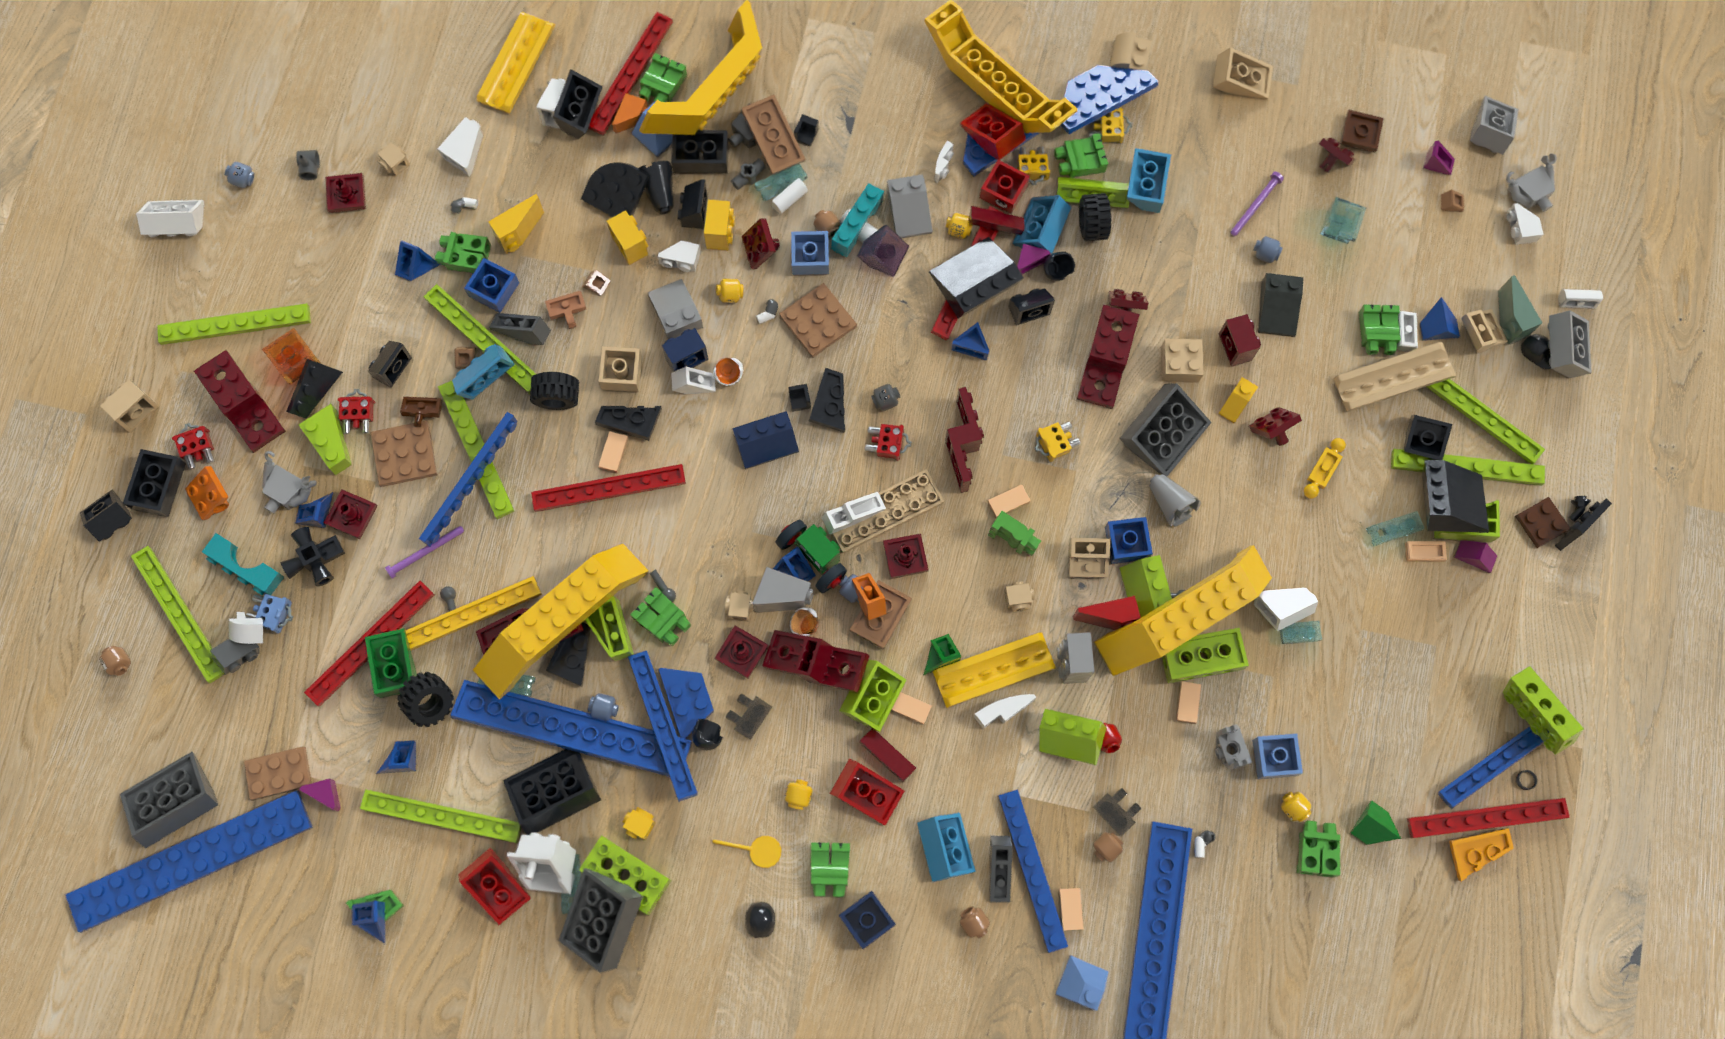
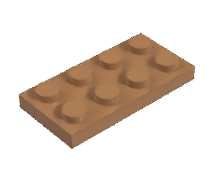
M774 94L741 108V112L772 176L805 162L806 159Z

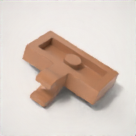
M581 290L545 301L550 319L554 320L565 316L569 329L577 327L573 314L587 310Z

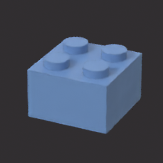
M828 231L791 232L792 275L829 274Z
M1297 734L1259 736L1252 740L1258 779L1295 777L1303 774Z

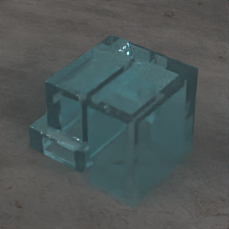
M1336 197L1327 211L1320 235L1346 244L1349 241L1355 242L1366 207Z

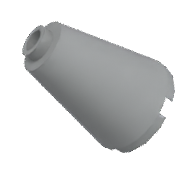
M1157 474L1150 480L1149 487L1171 527L1172 525L1176 527L1183 524L1192 517L1190 513L1193 510L1197 511L1199 509L1201 501L1164 474Z

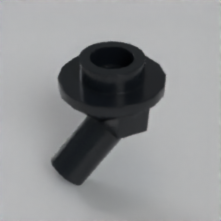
M1575 496V500H1571V503L1577 508L1569 516L1574 522L1584 513L1585 507L1591 502V499H1587V496Z

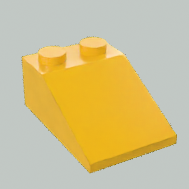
M535 194L488 221L495 238L506 254L516 251L525 242L544 214V210L538 195Z

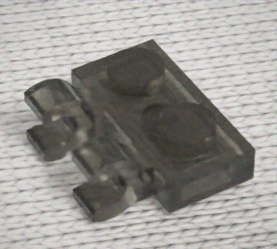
M741 693L737 702L748 709L742 717L730 710L726 718L737 724L734 728L735 731L751 741L771 711L772 706L757 696L752 701Z
M1123 788L1112 797L1107 793L1093 806L1120 837L1136 823L1132 817L1142 809L1137 803H1134L1126 812L1118 804L1128 794Z

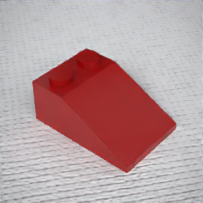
M985 103L960 122V126L989 155L998 160H1001L1026 140L1021 122L988 103Z
M1135 596L1077 608L1073 615V620L1112 630L1122 628L1141 618Z
M849 759L829 794L886 826L905 790L859 762Z
M491 848L458 874L460 884L498 925L503 923L531 899L530 895L505 863Z

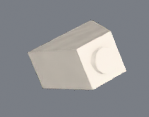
M552 78L538 102L537 110L542 125L560 129L552 117L566 80Z
M465 117L439 146L438 151L443 159L470 177L483 134L480 129L481 126L475 120L470 121Z
M1307 588L1262 591L1259 597L1254 600V606L1276 631L1315 613L1318 604L1315 595L1310 593Z

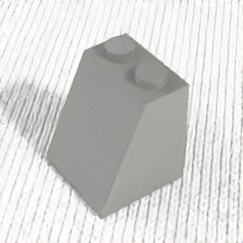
M766 567L753 601L754 611L758 613L789 611L806 607L807 604H811L814 595L811 583Z

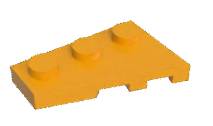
M1509 828L1449 841L1458 881H1463L1473 872L1479 871L1489 862L1495 861L1514 849Z

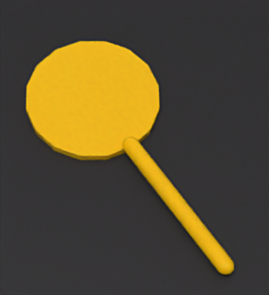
M771 836L756 838L752 842L751 847L715 839L712 841L714 844L749 850L751 860L756 866L761 868L774 866L781 857L780 844Z

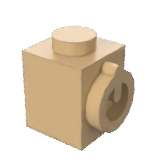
M392 142L384 146L378 153L380 159L377 162L388 174L392 172L397 176L410 165L404 150L400 146L396 147Z
M1015 582L1012 583V586H1006L1004 590L1007 609H1012V612L1031 609L1030 606L1035 597L1029 583Z
M746 591L731 593V596L726 598L725 614H728L730 620L749 622L750 612L754 611L751 595Z

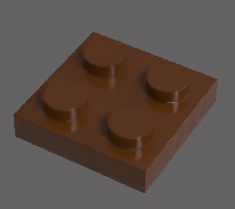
M1348 110L1340 144L1376 153L1384 118Z
M1550 497L1545 498L1515 516L1536 548L1570 530V526Z

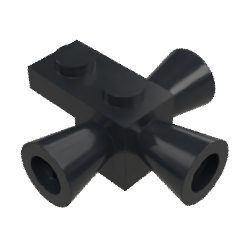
M309 527L295 530L291 537L299 546V548L295 549L299 557L280 562L288 578L291 579L303 568H306L310 572L312 571L315 586H323L331 582L334 577L324 564L345 554L338 537L334 535L317 544L312 541Z

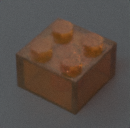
M292 328L262 349L289 385L299 379L307 359L321 363L295 328Z

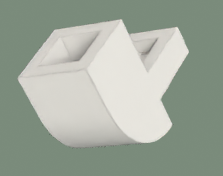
M237 612V619H229V639L237 643H263L262 618H245V612Z

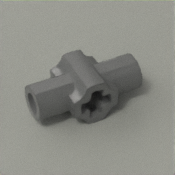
M758 158L751 164L744 163L741 166L740 174L731 180L732 185L737 190L747 184L753 185L756 182V176L766 168L764 162Z

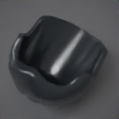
M1056 252L1047 257L1043 269L1045 275L1050 280L1061 281L1066 276L1074 273L1076 264L1074 258L1068 252Z
M698 719L692 731V739L695 746L706 751L717 748L723 738L720 736L721 726L710 720Z
M766 902L751 904L745 915L748 934L755 938L769 937L774 931L776 915L772 906Z

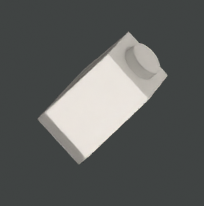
M684 367L671 373L672 391L683 394L716 392L713 373L690 367Z

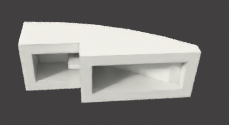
M875 492L825 512L822 520L829 534H833L884 511L886 508L879 493Z
M1034 694L1019 695L996 701L975 713L974 718L983 729L997 718L1004 724L1036 699V696Z

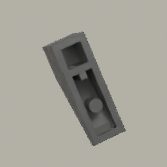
M497 313L489 326L495 332L528 344L544 345L551 332V329L540 316Z
M990 836V902H1010L1013 848L1011 836Z

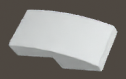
M949 141L945 143L938 156L935 170L936 183L941 178L944 179L949 173V161L954 154L952 152L953 144Z

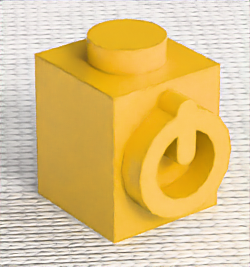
M639 807L636 810L633 809L631 813L627 812L622 821L624 823L623 828L627 830L625 834L634 839L638 836L646 840L656 824L652 820L654 816Z

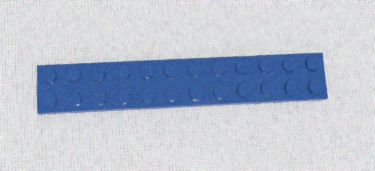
M464 680L450 714L451 718L669 777L654 731L613 719L603 721L591 717V714L512 692H508L499 700L486 685ZM678 737L687 760L692 741Z
M296 790L65 894L78 932H85L313 828L299 791Z
M1151 822L1123 1039L1167 1038L1193 828Z

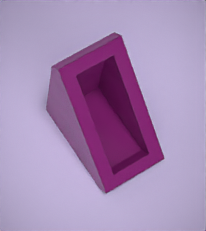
M1437 140L1428 150L1423 168L1451 175L1455 159L1441 142Z
M1023 244L1017 265L1021 274L1023 275L1043 264L1050 255L1049 250Z
M1461 540L1454 558L1487 573H1491L1497 555L1487 543Z
M329 778L301 786L299 789L322 804L339 812L341 807L334 780Z

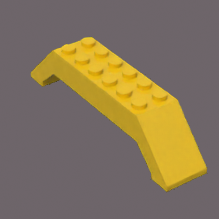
M748 0L736 11L727 30L731 34L733 49L686 102H661L657 100L647 111L639 131L642 134L695 135L698 130L702 131L706 127L709 118L713 119L718 112L717 109L719 107L722 108L727 102L726 98L728 96L731 97L735 93L736 87L743 84L746 79L745 76L747 74L750 75L754 71L756 63L761 58L759 53L762 45L752 7Z
M949 0L925 18V24L947 67L989 105L1021 122L1024 133L1052 132L1077 112L1078 108L1066 98L1062 100L1048 99L980 40L971 29L963 9L953 0Z
M624 544L593 555L504 629L474 667L473 672L500 700L515 687L514 685L531 665L619 590L636 584L649 570Z
M1250 545L1237 553V556L1228 565L1137 621L1109 632L1094 641L1112 676L1161 658L1259 597L1272 577L1255 546Z

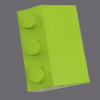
M1160 555L1143 558L1119 568L1127 597L1135 596L1140 617L1145 616L1172 599Z
M869 659L858 693L849 691L839 711L851 719L880 732L907 679L880 662Z
M1045 709L1039 727V751L1097 765L1107 727L1101 721Z

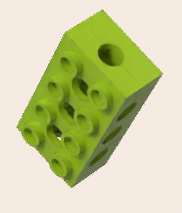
M1240 628L1196 635L1162 656L1168 684L1241 671L1249 666ZM1219 649H1223L1226 653V656H1223L1219 652ZM1200 652L1205 653L1207 659H1203L1200 656ZM1181 656H1185L1188 659V663L1183 662Z
M1531 666L1510 678L1503 691L1504 698L1517 709L1518 715L1528 722L1532 732L1539 735L1543 740L1544 746L1556 755L1574 744L1584 728Z
M602 835L579 869L583 873V870L588 868L630 886L643 896L639 910L646 915L651 914L671 882L669 878ZM612 859V868L605 870L604 863ZM629 870V879L622 881L621 873ZM641 881H646V890L639 892L638 884Z

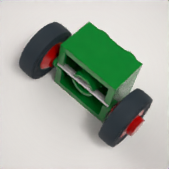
M797 520L787 525L781 531L775 543L782 550L789 548L793 544L800 548L805 558L822 575L815 587L823 594L831 588L838 586L847 572L846 568L839 563L840 547L835 541L832 540L830 542L826 537L827 533L822 527L819 526L817 528L813 524L807 529L803 521Z

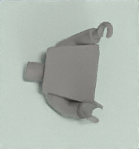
M1549 154V160L1548 156L1544 155L1541 161L1546 166L1542 165L1516 180H1510V176L1514 172L1507 174L1508 190L1513 201L1524 205L1528 209L1538 204L1543 212L1553 206L1548 198L1555 192L1554 166L1551 165L1557 160L1555 154Z
M267 451L264 455L267 461L264 463L262 493L270 498L264 508L274 514L280 505L290 510L307 502L312 490L311 488L316 486L317 482L315 480L309 482L310 476L300 479L280 466L275 465L268 456L270 454L274 457L275 454L272 451Z

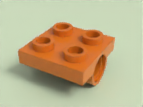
M205 466L185 488L202 520H208L213 514L220 513L229 506L227 501L229 497L212 466Z

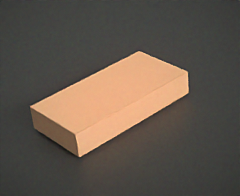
M609 431L598 466L600 469L618 473L628 436Z
M1020 485L989 499L988 504L997 518L1001 511L1009 513L1030 503L1031 500L1023 485Z
M1407 541L1405 543L1407 561L1445 562L1447 560L1445 541Z
M1181 682L1176 721L1197 723L1201 684Z
M900 692L891 711L924 725L932 706Z
M1080 888L1059 889L1063 931L1083 930Z

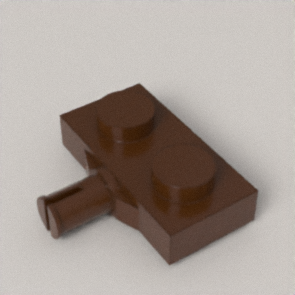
M403 397L400 413L401 416L415 417L413 425L421 427L422 420L425 417L440 418L443 402L441 398Z

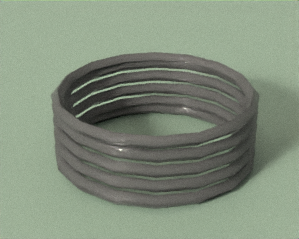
M1524 770L1517 775L1516 782L1521 789L1530 790L1536 787L1537 777L1532 771ZM1523 772H1528L1534 777L1533 787L1526 788L1521 784L1520 775Z

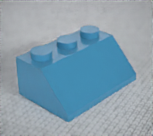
M1135 148L1127 199L1141 210L1160 213L1164 203L1171 154Z
M1059 195L1032 197L1023 217L1024 232L1022 235H1016L1012 244L1020 248L1023 247V244L1049 250L1050 254H1052L1072 207Z
M494 344L487 347L484 354L474 358L470 362L471 365L456 374V377L452 380L457 395L473 400L514 366V362L501 346Z
M960 813L936 816L917 822L932 882L976 872Z

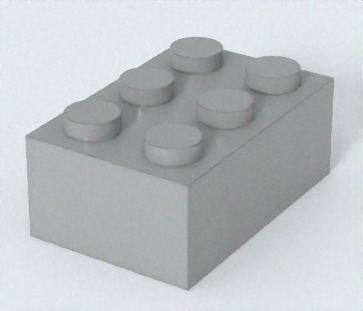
M1570 310L1550 315L1547 327L1550 333L1548 345L1551 354L1549 359L1551 369L1569 378L1591 374L1589 321Z
M1091 632L1066 634L1061 644H1059L1057 658L1061 659L1059 678L1063 679V684L1086 683L1093 675L1094 661Z

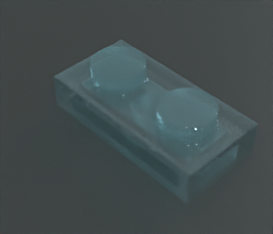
M1319 621L1297 622L1280 630L1282 644L1318 642L1322 640Z

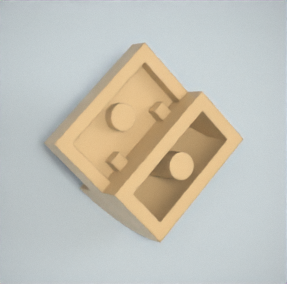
M1125 32L1117 35L1114 40L1109 66L1146 70L1152 41L1138 38L1134 32Z
M1492 309L1466 313L1461 318L1478 353L1503 345L1508 341Z
M1070 538L1068 550L1069 577H1108L1110 539Z

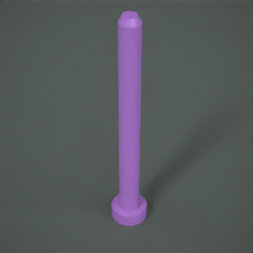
M1272 173L1270 182L1231 230L1232 236H1236L1276 184H1281L1284 177L1280 173Z
M462 526L455 528L440 537L430 547L428 545L392 567L390 565L386 566V571L392 579L395 578L397 572L464 532Z

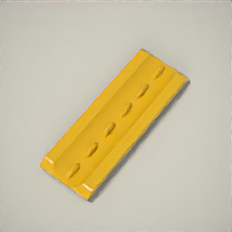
M521 12L477 95V102L510 114L555 24Z
M1040 632L934 670L933 674L946 708L1049 672L1056 669L1044 636Z

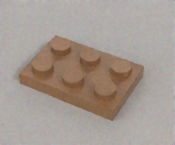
M878 580L876 584L885 597L886 614L868 620L861 609L850 628V632L884 650L912 598Z
M304 746L244 761L249 796L252 801L298 790L301 786L312 783L306 747Z

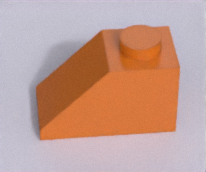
M627 93L625 94L612 123L615 133H620L636 126L641 114L648 108L646 100Z
M867 573L853 578L852 582L860 607L867 619L871 620L885 615V597L871 574Z

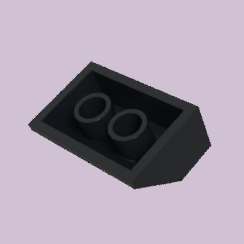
M572 69L568 73L552 118L563 132L579 139L587 133L603 86Z

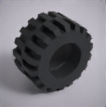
M1106 193L1082 195L1080 199L1079 225L1084 241L1108 240L1110 236L1111 207Z
M542 372L533 375L531 378L530 401L532 404L549 410H566L578 405L579 380L576 377L561 372Z
M420 672L415 677L414 675L409 677L410 680L408 682L405 681L403 683L404 687L399 689L401 694L397 695L400 710L411 723L419 727L423 725L430 727L431 724H438L439 720L443 721L445 719L444 716L449 715L451 712L449 708L453 707L451 701L454 700V696L449 686L435 673L425 672L423 674ZM432 694L427 702L419 705L425 696Z

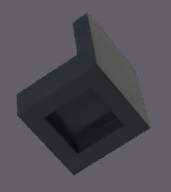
M802 114L794 130L797 142L811 146L819 130V120Z
M807 384L788 387L792 412L811 409Z

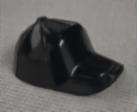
M1540 334L1528 336L1521 344L1522 354L1540 368L1551 369L1549 359L1551 358L1548 345L1549 339Z

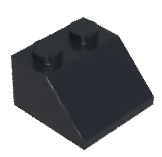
M703 179L686 185L684 192L680 194L682 209H678V220L681 221L682 227L704 228L708 193L706 181Z
M1045 288L1041 290L1033 289L1028 294L1013 296L1009 301L1008 307L1017 326L1051 315L1055 300Z
M388 341L380 349L376 360H373L369 365L368 372L374 379L392 388L412 357L402 343Z
M1411 415L1406 431L1404 452L1443 460L1453 424Z
M113 489L80 512L83 526L98 542L110 538L115 530L125 527L132 519L129 510Z

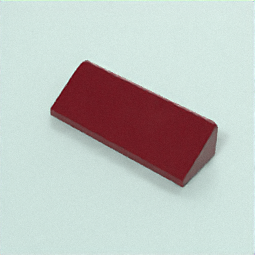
M971 206L969 224L1016 235H1022L1024 232L1023 217Z
M871 729L859 741L901 782L904 783L915 771L916 767L876 730Z

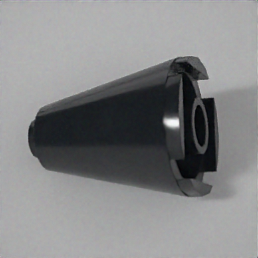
M669 161L652 162V166L646 167V165L639 167L640 170L650 175L644 190L655 211L660 212V214L671 212L670 209L674 207L671 163Z

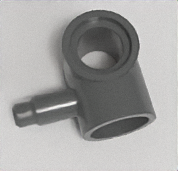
M297 151L296 159L299 177L304 180L317 179L318 168L320 167L318 151Z

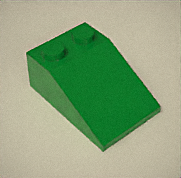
M405 629L365 637L374 695L384 698L401 694L399 689L404 687L403 683L405 681L408 682L410 680L409 677L412 675L414 677L417 676Z

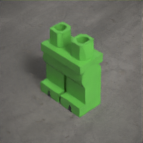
M655 53L648 71H646L640 81L639 98L648 101L650 96L655 97L654 102L657 100L672 102L673 97L687 77L686 66L674 60L670 61L669 58Z
M1099 133L1085 139L1065 141L1063 146L1055 148V159H1065V162L1059 163L1058 166L1060 175H1069L1070 178H1075L1076 176H1086L1106 171L1108 161Z
M451 232L450 236L441 235L439 245L446 248V252L437 251L435 260L438 264L445 265L447 270L474 273L483 258L488 260L491 243L487 237L457 234L455 232Z
M1364 304L1360 309L1361 345L1366 348L1367 355L1377 354L1379 347H1384L1385 355H1394L1396 353L1397 344L1400 341L1398 325L1399 305H1382L1381 307L1380 305Z
M1004 511L1000 512L988 533V536L993 539L998 535L1006 540L1009 546L1017 549L1016 552L1020 555L1022 551H1025L1032 556L1041 543L1040 539L1033 536L1035 530L1032 528L1028 530L1025 525Z
M657 587L644 599L646 604L642 602L631 613L632 618L662 643L665 641L671 646L679 639L673 633L677 627L683 632H686L691 627L684 612L662 594Z
M1305 821L1303 831L1299 833V859L1296 873L1306 875L1317 874V876L1333 878L1340 876V834H1337L1336 824L1324 823L1322 833L1317 832V822Z
M811 842V886H813L814 897H825V886H833V897H844L845 889L848 887L850 843H832L831 864H829V843Z

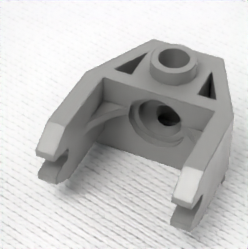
M1238 724L1216 732L1217 748H1215L1217 758L1221 759L1223 765L1231 771L1252 763ZM1227 745L1234 748V755L1227 752Z

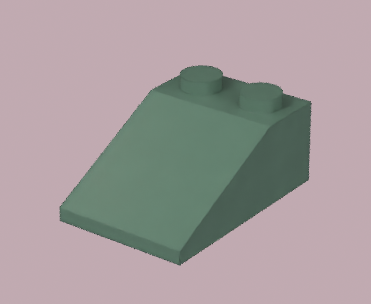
M1512 276L1498 290L1500 326L1509 345L1527 338L1543 323L1516 276Z

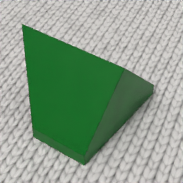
M949 634L930 640L931 647L924 675L960 661L961 654Z
M1372 800L1350 832L1351 835L1366 845L1401 839L1389 812Z

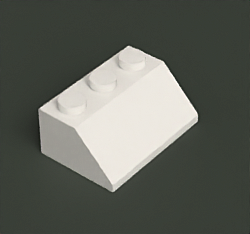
M148 201L136 213L141 235H148L149 237H156L160 234H167V236H176L178 234H185L186 236L196 235L203 224L204 201Z

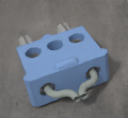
M255 594L253 595L255 598H252V600L261 603L260 606L255 605L253 608L257 615L246 613L247 616H245V618H262L263 628L270 629L279 634L282 627L293 619L290 608L292 602L285 597L278 598L265 594L263 597Z

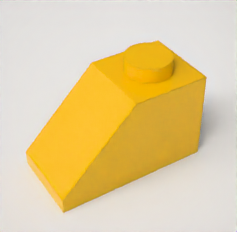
M1242 377L1218 414L1235 423L1258 386Z

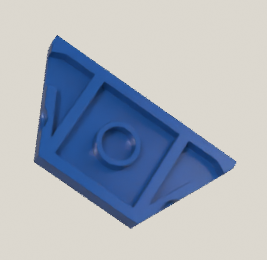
M659 668L680 737L687 739L692 733L697 720L700 718L706 719L714 712L702 673Z

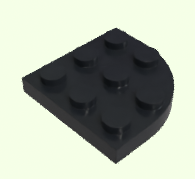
M615 162L603 165L589 178L581 200L611 217L625 210L629 216L634 215L650 175L628 163Z

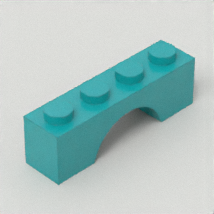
M870 183L867 184L833 236L831 250L846 258L848 257L865 223L872 215H875L883 203V190Z
M215 533L202 551V553L207 555L206 560L215 566L217 563L223 566L221 570L229 575L235 573L238 575L237 580L246 586L248 583L254 585L253 590L260 595L264 593L272 595L284 579V576L264 563L253 568L240 567L236 558L238 547Z

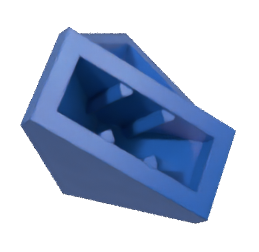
M400 241L395 275L413 281L441 265L419 247L405 241Z
M1441 297L1419 323L1422 341L1460 337L1457 319Z
M977 322L954 339L951 350L987 361L989 349L979 323Z
M333 492L311 503L299 505L295 524L325 528L324 521L329 514Z
M798 546L783 556L773 568L807 582L816 576Z
M395 741L393 750L376 774L415 772L416 741Z
M371 901L352 905V926L359 927L384 944L385 902Z

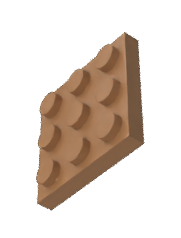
M824 283L779 313V317L812 358L857 327V323Z
M427 420L422 421L421 427H415L411 423L371 432L380 487L438 475L430 427Z

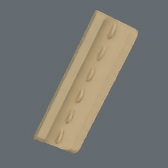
M1438 342L1340 374L1333 379L1345 410L1349 412L1454 378L1456 374L1443 343Z
M925 469L879 492L886 508L884 511L833 533L843 553L848 552L943 504L945 501L928 470Z

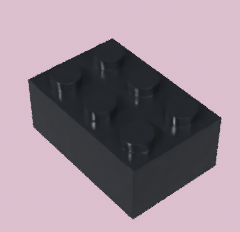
M698 130L695 135L673 134L671 162L673 173H728V131Z
M140 449L123 504L131 510L169 517L186 463L177 456Z

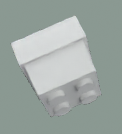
M538 833L522 835L516 853L508 852L507 857L519 873L518 878L525 888L533 891L571 894L575 878L572 870L576 850L569 846L570 843L560 840V837L557 835L549 834L548 837H543Z

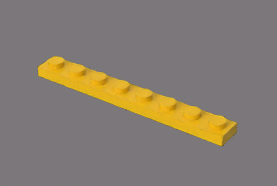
M532 576L405 630L410 650L412 651L542 595L535 577Z

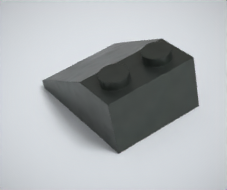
M1266 273L1261 282L1258 333L1296 336L1304 277Z

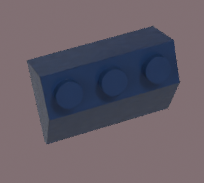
M787 411L732 428L745 470L799 452Z

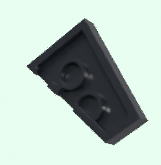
M307 359L286 412L306 419L343 372Z
M825 368L809 421L844 433L843 373Z
M601 406L595 420V425L650 441L662 406H655V408H645L644 406H637V408Z
M1607 498L1601 503L1596 501L1589 507L1590 512H1585L1579 518L1581 521L1573 524L1569 528L1570 531L1555 546L1561 551L1583 535L1612 503Z
M584 622L581 623L583 631L559 643L546 669L547 672L580 687H583L591 629Z

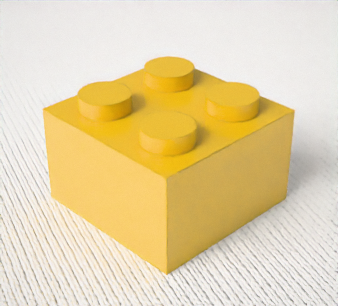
M708 199L704 228L706 248L729 251V244H733L732 227H735L734 208H731L730 201Z
M625 210L607 220L610 235L629 265L648 255L647 248L649 246L646 242L647 238L644 232L637 228L636 225L638 224L633 215L629 216Z

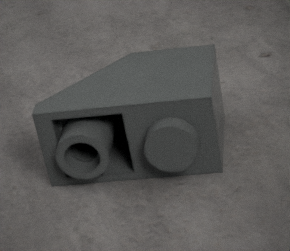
M227 639L211 649L210 653L211 658L226 675L229 672H236L245 662L255 660L260 651L257 643H237Z

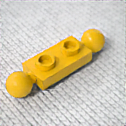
M1342 438L1333 439L1330 444L1331 449L1326 447L1307 478L1311 484L1304 487V495L1307 498H1316L1319 494L1318 487L1324 489L1343 458L1338 453L1346 448V443Z

